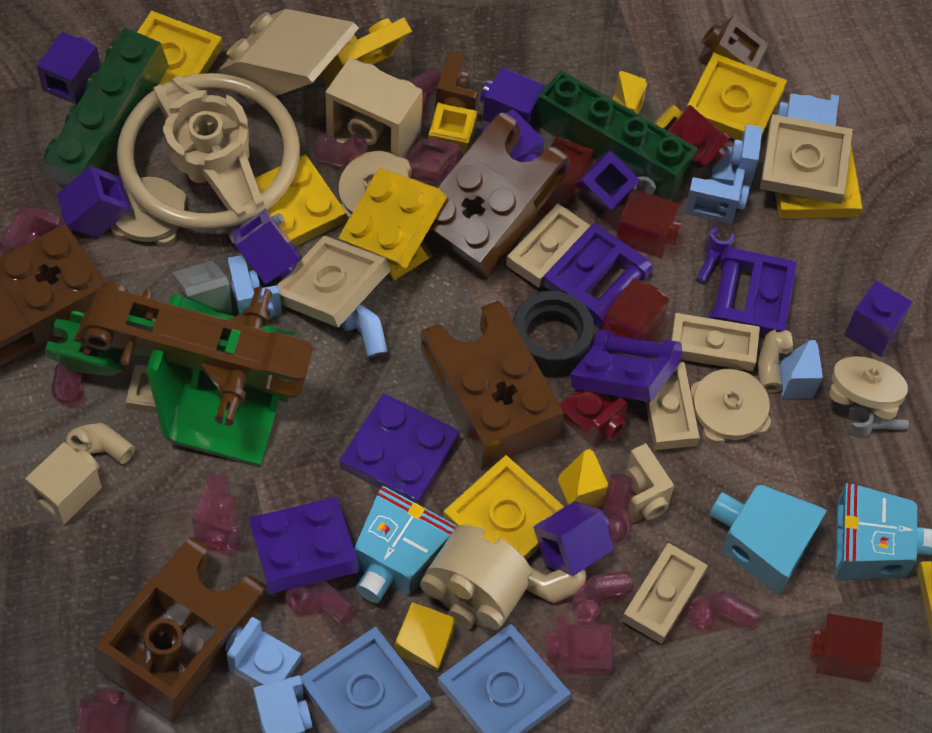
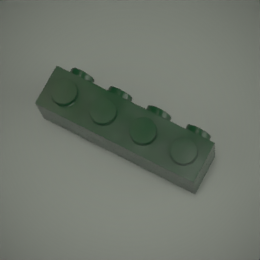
M125 27L119 38L114 39L109 44L105 60L100 69L89 77L85 93L78 105L71 107L67 113L64 128L57 139L51 140L45 150L43 162L54 183L65 187L89 166L107 171L117 154L118 140L125 120L134 107L146 95L151 93L154 87L158 86L169 67L161 42Z

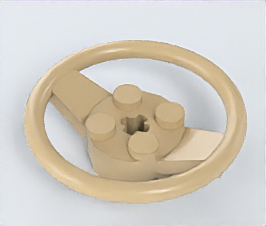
M214 73L196 74L182 78L177 76L164 85L160 84L154 87V90L134 107L125 120L117 148L119 172L132 197L155 217L176 226L196 230L233 227L249 221L265 208L267 210L270 209L284 195L292 183L300 157V142L295 123L285 106L272 93L244 78ZM207 90L230 91L248 97L261 105L277 123L283 140V159L275 179L262 194L259 192L248 161L249 130L248 120L243 107L231 96L226 95L225 99L220 96L207 95ZM159 106L166 117L163 133L171 162L181 172L188 174L192 181L197 183L208 181L228 211L195 213L175 208L154 196L141 181L134 161V145L141 126Z

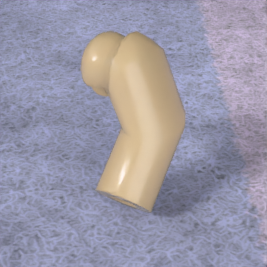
M530 567L531 574L528 579H531L526 590L551 603H557L578 594L584 588L587 577L586 572L583 569L572 576L557 570L545 575Z

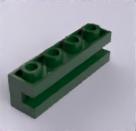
M560 70L539 94L535 120L536 126L596 161L603 154L611 151L637 177L644 176L650 178L656 186L654 195L670 203L691 177L693 167L690 164L695 159L697 153L695 146L566 72Z

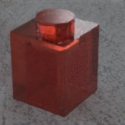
M632 189L619 220L616 238L636 251L662 259L667 244L675 246L683 222L676 220L679 203Z
M633 277L606 312L603 330L614 331L616 336L649 341L665 319L669 298L664 296L655 286L644 284Z
M827 613L820 628H813L810 637L809 655L816 656L815 673L870 683L880 667L883 622Z

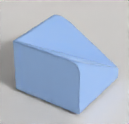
M809 340L779 361L783 386L781 390L782 400L813 399L823 378L818 343H816V340Z

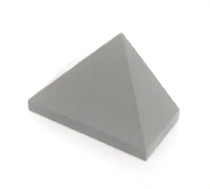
M213 261L172 272L174 281L187 297L233 316L227 276Z

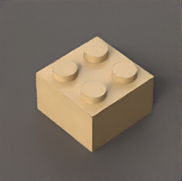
M349 58L325 92L327 141L359 156L372 151H384L407 160L421 139L422 89L407 80H400L388 75L371 64H364Z

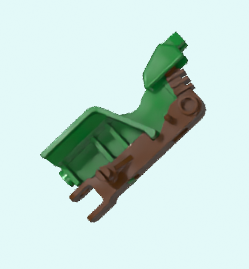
M106 282L101 288L96 290L91 306L87 308L85 313L72 311L70 313V321L56 319L53 326V335L63 337L67 341L61 344L48 341L45 348V357L61 363L72 372L113 376L124 370L125 365L129 364L132 355L151 356L146 371L163 436L168 441L180 446L260 467L279 400L288 402L289 398H296L301 394L313 347L309 341L298 338L296 333L267 326L269 321L267 309L272 297V292L265 288L262 301L259 302L263 287H256L253 291L254 294L250 307L245 308L242 315L235 317L215 311L212 307L185 298L183 295L171 294L169 303H164L151 299L153 295L151 289H146L143 296L129 293L120 284Z

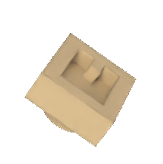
M645 443L631 450L625 471L629 486L638 494L631 499L627 513L631 523L644 517L646 520H652L663 514L669 507L674 489V484Z

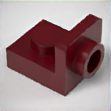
M688 105L667 129L668 132L697 148L696 157L691 162L696 168H703L707 164L711 167L715 166L728 151L725 143L731 136L726 131L720 132L692 105Z
M577 389L559 404L564 412L563 421L593 448L604 438L608 441L615 438L626 425L624 418L628 403L622 397L613 403L604 394Z

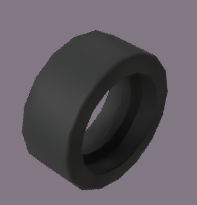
M543 291L528 297L518 307L513 323L541 373L545 376H562L572 372L591 349L594 335L593 317L586 305L574 296L560 291ZM557 317L566 320L576 329L577 340L573 346L564 350H547L538 347L529 339L527 329L529 324L537 319Z

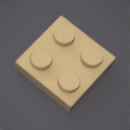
M772 114L760 189L841 204L845 195L853 129Z
M323 236L296 264L295 269L276 286L279 287L281 305L339 327L391 269L387 259Z

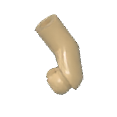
M775 329L769 332L764 339L757 363L760 383L764 386L767 394L777 393L783 388L779 353L788 354L793 351L792 334L787 330L776 332Z
M104 423L74 428L70 430L66 437V444L76 452L80 449L85 450L89 454L107 452L121 464L129 461L136 449L134 445Z

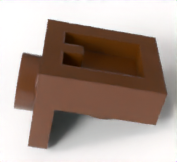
M732 16L720 26L714 24L706 32L701 41L705 46L698 59L705 64L711 59L713 53L757 69L768 43Z
M449 51L437 86L435 111L438 103L476 111L478 93L466 89L469 73L463 72L465 55Z

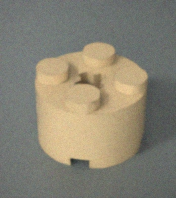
M461 525L454 530L425 572V576L420 582V587L429 596L438 599L450 609L448 615L454 617L455 623L460 627L471 629L476 624L498 630L527 589L531 579H528L531 574V568L525 558L509 543L499 538L493 544L482 538L486 530L471 525Z

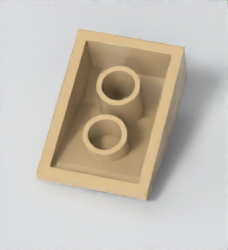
M284 9L272 15L265 12L250 25V29L253 32L248 38L240 39L227 51L226 54L229 59L219 70L223 74L254 82L274 96L313 83L359 28L351 21ZM245 97L251 105L256 103L248 97Z

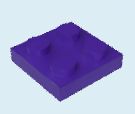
M383 393L341 457L340 469L379 489L384 486L419 505L460 438V431Z
M337 497L249 517L251 532L269 594L359 572L358 559Z

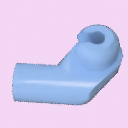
M359 305L341 324L343 330L352 331L358 329L362 333L368 358L387 354V345L379 317L363 305Z

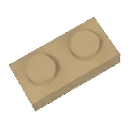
M557 203L507 256L506 266L540 288L543 276L591 225Z
M675 313L671 340L682 344L681 360L753 372L757 358L760 327Z
M680 362L652 402L645 401L654 450L693 447L698 445L700 439L685 363Z
M668 543L626 609L622 621L662 644L704 576L708 565Z

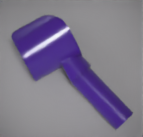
M714 227L710 231L705 248L707 253L706 260L696 277L698 283L705 284L715 263L720 259L721 252L726 248L732 247L734 241L733 233L728 241H719L715 238L719 227Z

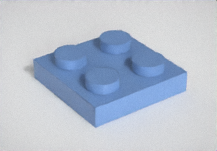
M509 624L438 677L439 687L478 733H527L565 704L571 695L570 691L512 624Z
M374 627L300 677L302 689L334 733H391L431 705L430 696L377 627Z

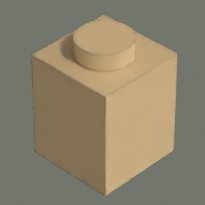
M65 442L25 478L31 498L63 525L102 488L97 471L99 465L96 460L85 450L80 449L76 452Z

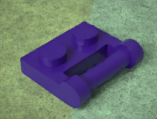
M593 223L543 276L542 285L550 291H560L577 298L589 310L593 317V325L595 327H602L610 318L612 308L638 280H645L652 272L653 267L643 255L596 223ZM618 262L625 266L626 270L598 300L589 295Z
M737 248L724 249L721 252L719 262L722 273L715 307L710 309L708 318L760 327L759 335L766 336L775 329L776 332L784 331L797 261ZM742 270L751 272L744 311L732 309L738 274Z
M600 329L595 335L593 346L570 374L572 388L652 402L679 365L682 358V344L672 340L657 343L616 336L614 331ZM613 353H619V354H625V355H631V356H637V357L634 358V357L616 355V354H613Z

